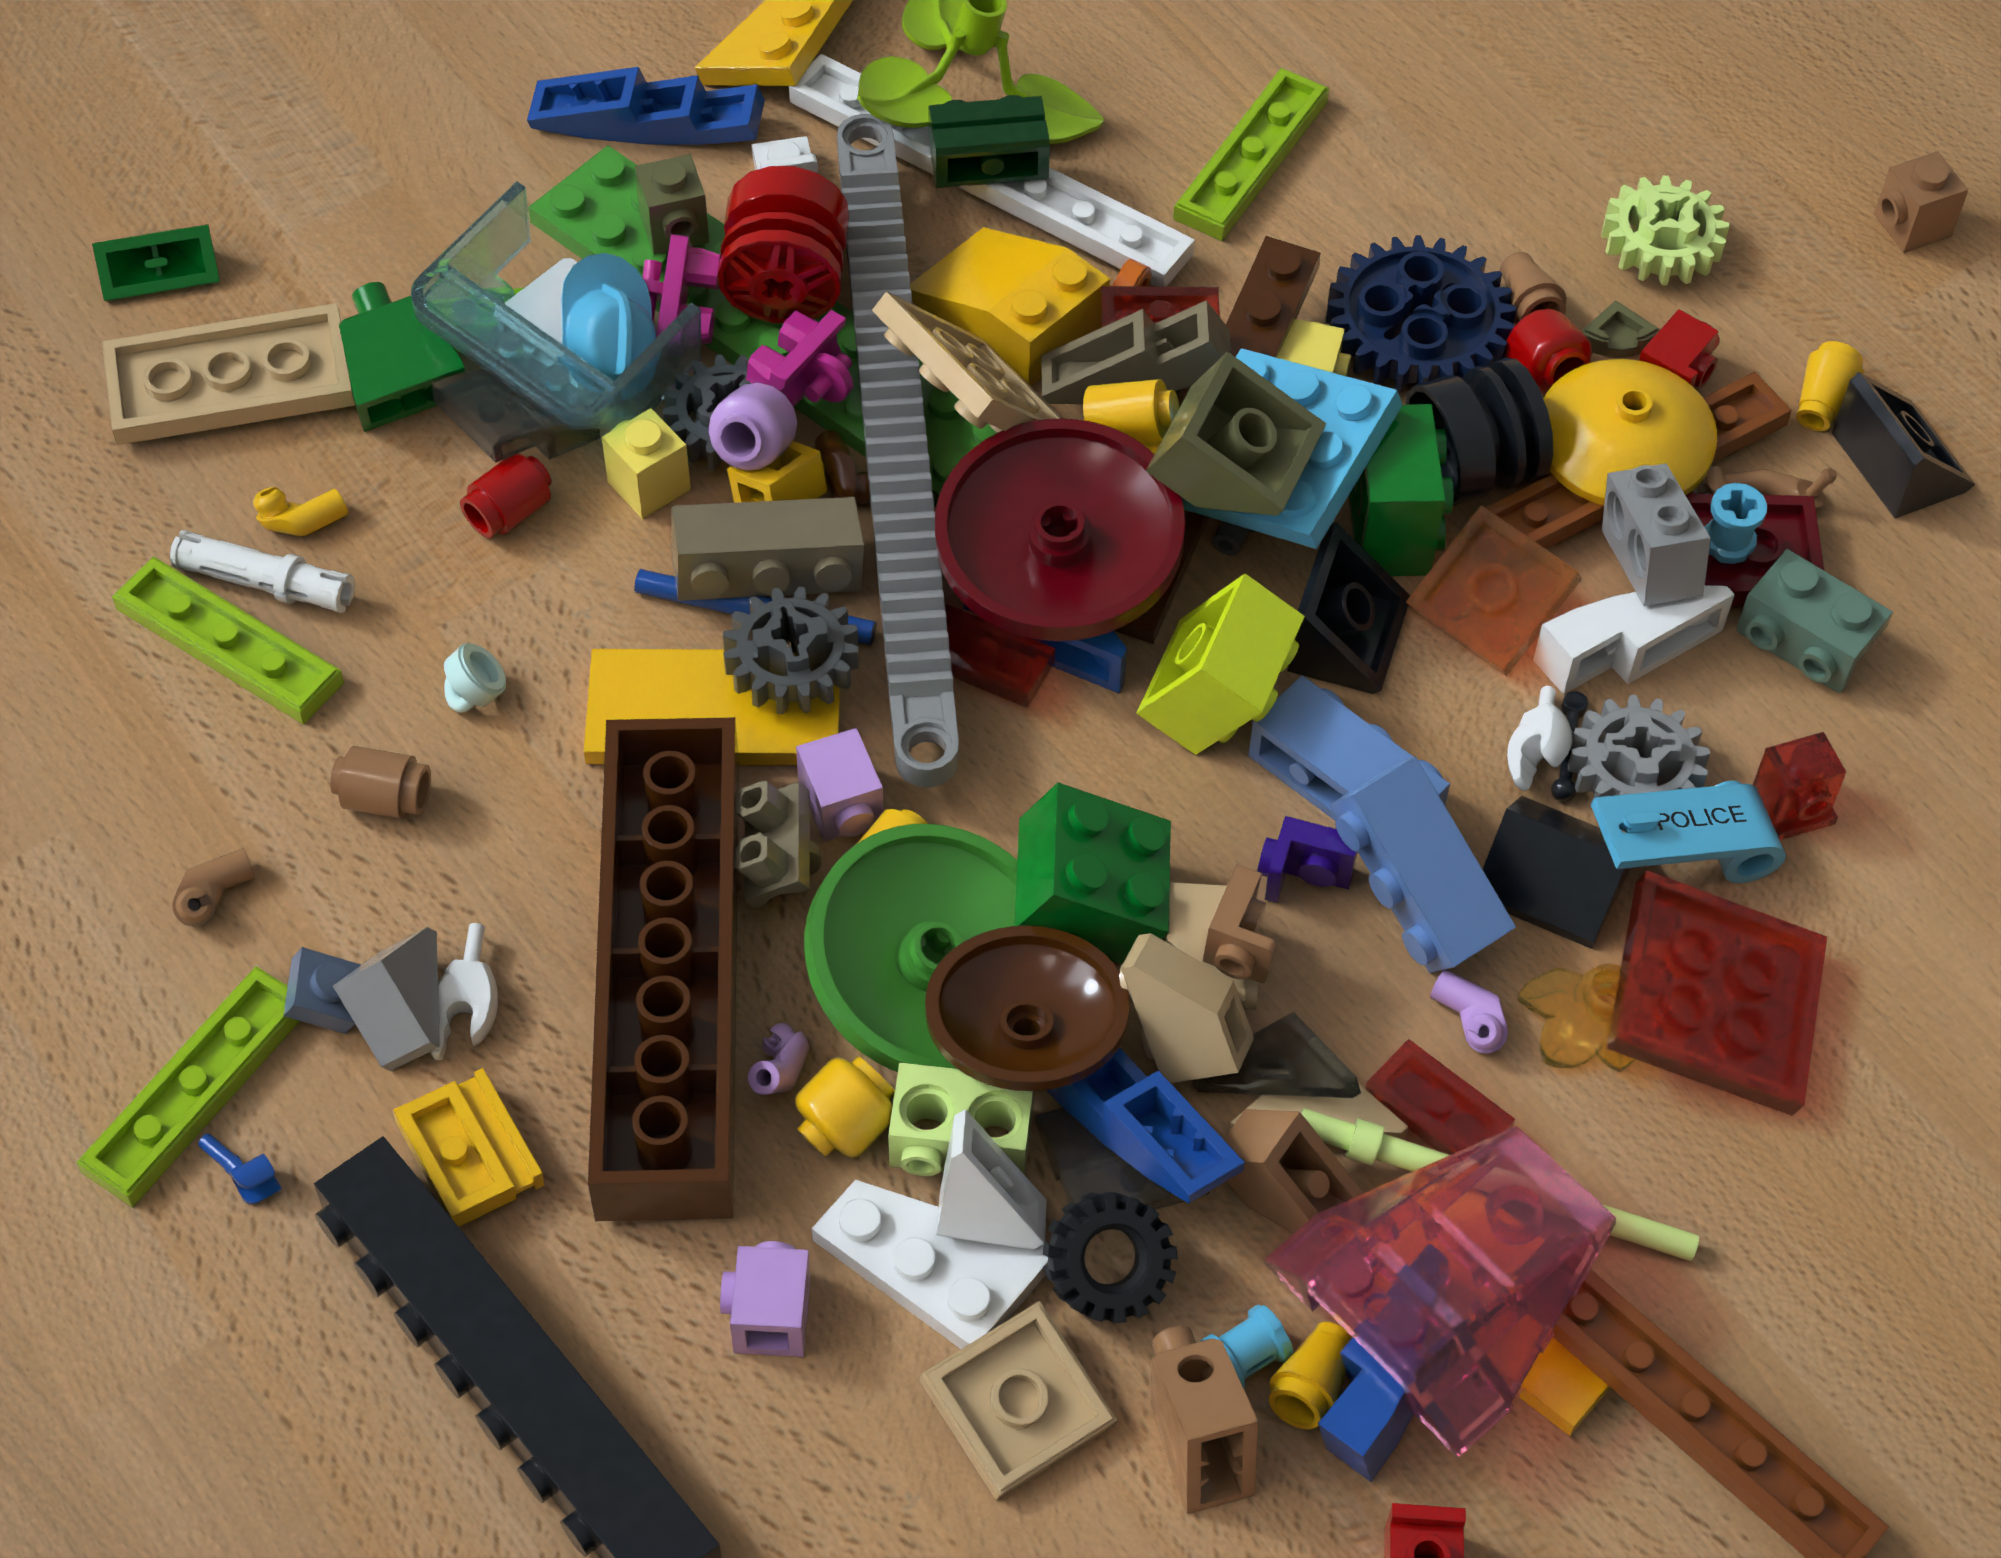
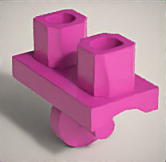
M671 234L664 282H660L662 263L656 260H645L642 278L646 282L649 291L652 321H654L656 302H661L656 338L657 341L662 342L661 349L665 351L680 352L681 343H712L715 324L714 309L687 305L689 286L719 290L717 271L721 255L702 248L693 247L688 236Z
M795 310L784 321L778 337V346L790 353L785 357L768 346L761 345L748 360L746 380L752 384L763 383L774 386L786 395L793 407L805 395L812 402H818L821 398L830 402L844 400L853 388V379L849 372L852 361L846 354L841 353L836 334L845 326L846 318L830 310L818 322Z

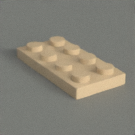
M338 304L321 305L102 341L111 426L116 444L122 445L355 406L339 329L341 318Z

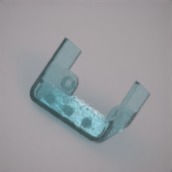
M518 181L414 281L411 288L413 312L422 325L562 425L571 429L614 428L620 422L631 420L650 408L654 410L664 399L665 390L675 388L674 376L677 373L688 375L693 370V362L701 361V309L693 303H690L615 381L504 304L515 296L512 287L497 276V274L531 241L526 187Z

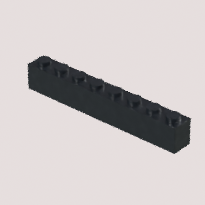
M384 1136L314 1183L322 1209L315 1214V1218L326 1236L337 1248H340L345 1243L349 1244L360 1258L354 1263V1266L365 1285L376 1297L381 1296L385 1292L389 1294L400 1308L394 1312V1317L405 1335L417 1348L425 1342L430 1345L440 1358V1360L434 1363V1366L445 1385L458 1399L466 1393L470 1395L482 1410L475 1417L483 1432L498 1450H502L507 1445L511 1446L523 1461V1464L517 1470L524 1483L541 1503H544L549 1498L555 1501L566 1515L560 1521L564 1532L584 1557L595 1551L600 1558H722L718 1541Z

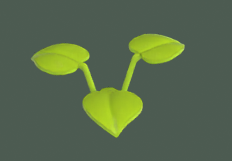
M909 0L901 20L903 31L914 44L923 49L940 50L947 48L937 68L928 75L922 66L912 60L894 56L882 57L874 60L863 69L858 83L857 101L876 118L899 127H927L928 106L944 104L952 100L951 95L944 88L937 85V83L943 79L957 51L961 50L970 55L977 56L987 53L993 47H997L1004 93L1021 97L1042 96L1050 144L1064 143L1098 130L1104 122V118L1091 104L1055 79L1040 74H1025L1019 78L1017 85L1013 83L1007 48L1010 35L1001 30L1007 9L1006 0Z

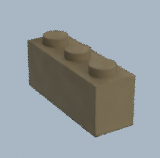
M855 497L671 506V554L678 601L771 596L773 588H779L783 595H794L798 587H805L806 594L862 591L864 542Z

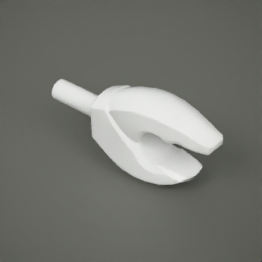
M1551 686L1541 688L1538 707L1524 713L1519 727L1514 731L1509 741L1507 752L1509 771L1514 784L1522 791L1530 788L1533 776L1537 772L1536 766L1543 757L1551 766L1558 767L1568 755L1572 746L1573 737L1570 724L1563 712L1554 706L1556 690Z
M480 923L469 924L463 960H453L446 968L442 978L438 981L440 1047L430 1052L434 1060H443L447 1038L451 1034L450 1022L456 1014L466 1012L472 1015L470 1035L473 1047L478 1046L486 1038L494 1024L498 1010L499 994L497 982L490 966L479 962L485 926Z

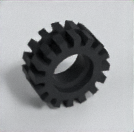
M1105 1191V1194L1090 1193L1083 1195V1200L1077 1204L1072 1202L1061 1209L1065 1213L1059 1221L1053 1219L1048 1228V1231L1053 1232L1050 1243L1044 1242L1043 1255L1048 1257V1266H1044L1047 1279L1051 1280L1055 1286L1052 1290L1061 1300L1070 1305V1308L1100 1322L1109 1320L1113 1323L1127 1322L1126 1317L1133 1315L1140 1318L1150 1313L1146 1307L1152 1302L1161 1303L1166 1296L1161 1291L1166 1281L1173 1284L1176 1271L1170 1269L1171 1259H1178L1177 1247L1171 1245L1168 1238L1173 1235L1169 1225L1158 1218L1160 1214L1151 1206L1140 1202L1138 1199L1117 1192ZM1110 1229L1120 1230L1129 1237L1134 1246V1265L1129 1274L1122 1280L1112 1284L1098 1283L1090 1276L1086 1269L1084 1261L1086 1247L1090 1240L1098 1233Z

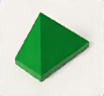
M209 224L92 243L104 301L220 282Z

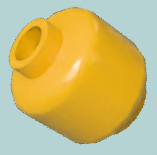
M857 1056L852 1062L840 1057L833 1058L796 1096L795 1104L797 1110L805 1119L797 1128V1131L824 1157H827L834 1148L846 1157H858L890 1126L893 1107L890 1100L894 1097L895 1090L860 1056Z

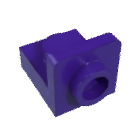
M1285 816L1278 840L1266 837L1261 852L1257 872L1262 873L1261 876L1268 877L1264 900L1278 902L1286 873L1301 877L1307 883L1315 886L1328 887L1332 885L1349 890L1358 852L1352 851L1343 842L1337 829Z

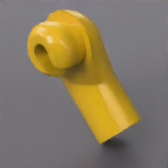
M277 487L263 489L253 499V505L258 512L256 519L266 530L299 537L307 536L348 515L347 506L335 488L303 504L286 502L285 493Z

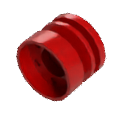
M769 166L751 171L734 184L727 201L724 222L725 237L721 244V259L717 271L720 291L732 306L750 317L770 323H784L795 310L811 319H816L834 307L841 293V273L844 268L843 251L846 247L849 224L848 202L837 185L819 173L796 166Z

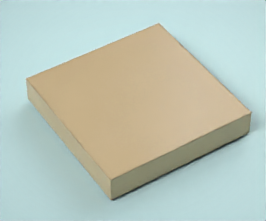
M1040 1301L923 1372L919 1378L920 1383L996 1501L1110 1429L1118 1421Z

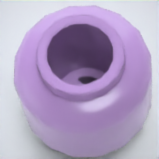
M763 383L746 384L733 391L717 405L710 417L708 432L712 447L722 460L734 468L745 471L763 469L774 462L788 449L796 435L797 418L794 407L786 395L774 386Z

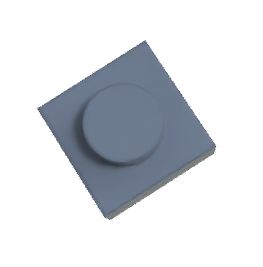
M302 947L291 960L284 1016L346 1034L355 1023L333 988V985L361 966V964Z

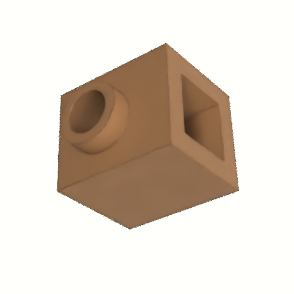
M1937 151L1889 167L1874 215L1903 253L1952 237L1969 189Z

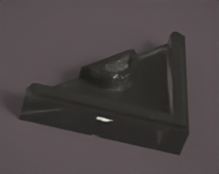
M1295 1012L1286 1015L1253 1034L1254 1040L1238 1073L1192 1080L1193 1086L1198 1092L1334 1098H1354L1361 1094L1357 1077Z

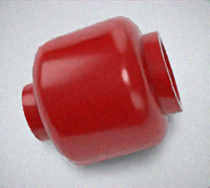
M1552 309L1537 310L1523 317L1510 332L1505 350V358L1517 359L1528 369L1537 383L1541 394L1544 396L1562 376L1577 367L1591 363L1593 354L1589 338L1562 312Z

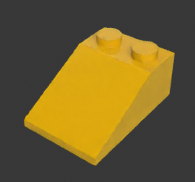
M983 227L911 282L910 289L914 304L984 339L1032 386L1042 378L1041 355L1108 325L1111 279L1069 248Z

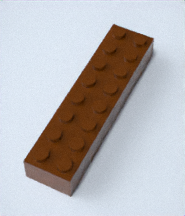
M735 717L606 720L588 1188L595 1222L733 1218L738 870L734 868V849L738 846L739 815L735 813V793L739 790V752Z

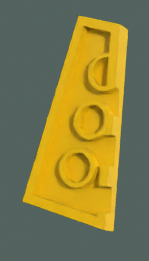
M765 0L694 67L703 85L748 86L757 84L758 86H796L853 0Z

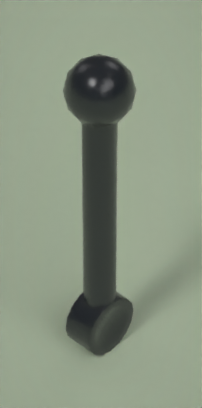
M1578 691L1567 693L1562 703V711L1567 716L1572 730V737L1575 728L1579 726L1580 717L1585 715L1588 706L1587 697ZM1571 750L1561 762L1559 778L1554 781L1551 787L1552 795L1561 802H1568L1573 799L1577 792L1575 790V783L1572 781L1573 772L1568 771Z

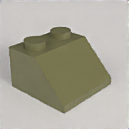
M1227 351L1190 387L1146 472L1195 507L1277 516L1284 510L1326 423Z

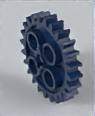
M1416 235L1413 240V246L1405 247L1396 236L1392 237L1389 251H1385L1376 243H1371L1368 258L1354 253L1351 257L1350 268L1339 267L1336 283L1330 284L1325 323L1345 329L1341 353L1350 354L1351 357L1355 356L1353 372L1358 374L1371 368L1375 371L1373 384L1379 385L1389 377L1395 379V389L1398 393H1401L1408 382L1417 385L1447 375L1459 376L1463 379L1471 368L1477 366L1488 367L1493 361L1503 359L1507 338L1515 326L1513 323L1516 306L1510 305L1512 289L1500 287L1502 278L1500 271L1484 274L1487 258L1484 256L1476 258L1471 262L1466 260L1467 246L1462 245L1453 253L1445 251V239L1439 238L1434 247L1429 248L1425 247L1421 235Z

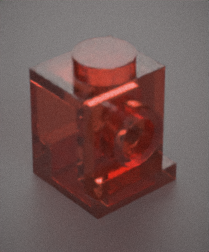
M1824 732L1765 749L1753 786L1758 789L1779 840L1836 824L1838 816L1833 809V805L1845 778L1846 770Z

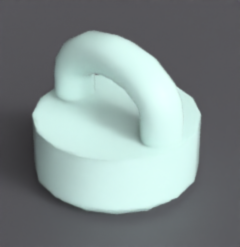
M471 643L462 644L444 662L446 674L444 684L445 698L449 707L457 713L467 712L475 705L480 707L489 705L506 688V676L503 668L497 659L481 646Z

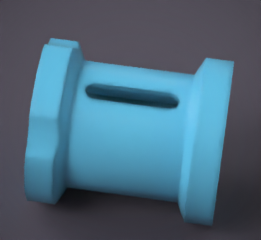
M1741 483L1726 484L1717 489L1711 500L1713 518L1704 527L1711 537L1709 555L1721 563L1735 564L1745 561L1748 555L1754 552L1757 544V535L1754 530L1762 524L1766 517L1767 502L1764 496L1754 487Z
M1258 1304L1248 1310L1247 1320L1220 1337L1210 1334L1199 1341L1214 1338L1223 1342L1243 1388H1245L1244 1379L1273 1361L1286 1362L1294 1353L1290 1338L1279 1319L1267 1306Z

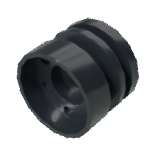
M1503 358L1493 361L1488 367H1473L1465 374L1463 379L1459 376L1447 375L1417 384L1407 393L1405 405L1432 404L1435 429L1445 430L1447 445L1445 465L1440 467L1442 477H1451L1453 506L1486 496L1493 489L1494 484L1499 488L1510 489L1516 487L1521 481L1532 482L1542 479L1550 471L1554 450L1553 432L1548 410L1537 383L1528 369L1517 359Z

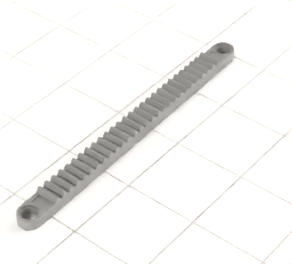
M859 114L849 117L839 126L837 132V152L841 192L848 202L849 211L846 249L894 755L898 773L906 782L917 787L931 788L942 785L950 780L958 769L959 738L953 691V675L951 673V656L949 653L944 592L942 589V573L936 550L934 499L919 361L915 354L913 357L904 354L885 338L884 333L888 327L872 311L886 291L912 304L894 134L889 123L876 118L872 114ZM861 138H871L880 143L878 147L867 151L856 149L851 145L854 141ZM923 742H933L939 745L945 752L940 759L931 763L919 762L909 754L912 747Z

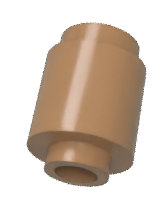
M352 746L347 752L346 757L339 756L334 763L330 781L331 792L339 795V803L343 809L404 819L408 813L421 815L424 811L430 792L431 769L429 765L417 763L415 756Z

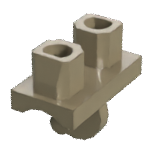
M764 780L739 789L735 793V813L745 820V838L741 839L738 846L734 849V868L744 875V901L756 909L765 906L769 899L777 895L801 893L810 890V875L816 873L821 867V848L816 843L810 841V790L800 782L776 789Z

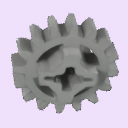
M1630 695L1626 708L1621 709L1611 698L1604 701L1601 715L1588 710L1585 713L1582 727L1575 728L1570 749L1571 755L1568 762V771L1578 773L1575 790L1577 793L1593 791L1595 793L1594 800L1595 797L1703 787L1709 771L1705 767L1710 750L1709 748L1698 746L1702 730L1700 727L1684 729L1682 724L1686 713L1681 709L1670 716L1662 713L1663 700L1658 698L1652 702L1650 708L1641 707L1636 695Z

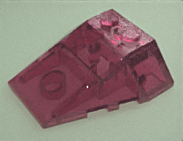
M1515 1126L1314 1215L1268 1255L1264 1261L1266 1266L1312 1312L1321 1305L1403 1387L1408 1409L1459 1458L1512 1410L1522 1392L1521 1385L1538 1354L1540 1352L1544 1353L1554 1335L1553 1328L1570 1297L1576 1296L1616 1224V1217L1521 1129Z

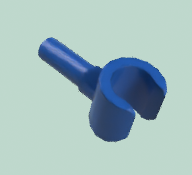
M205 1134L200 1138L198 1146L231 1176L245 1203L249 1205L256 1204L282 1190L281 1185L275 1178V1171L264 1153L243 1164L239 1156L233 1154L211 1134Z

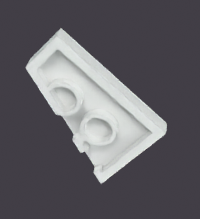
M855 1180L811 1228L812 1241L958 1348H964L1008 1321L1046 1276L1044 1266H1048V1257L1043 1255V1245L1033 1250L938 1236L936 1232L939 1207Z

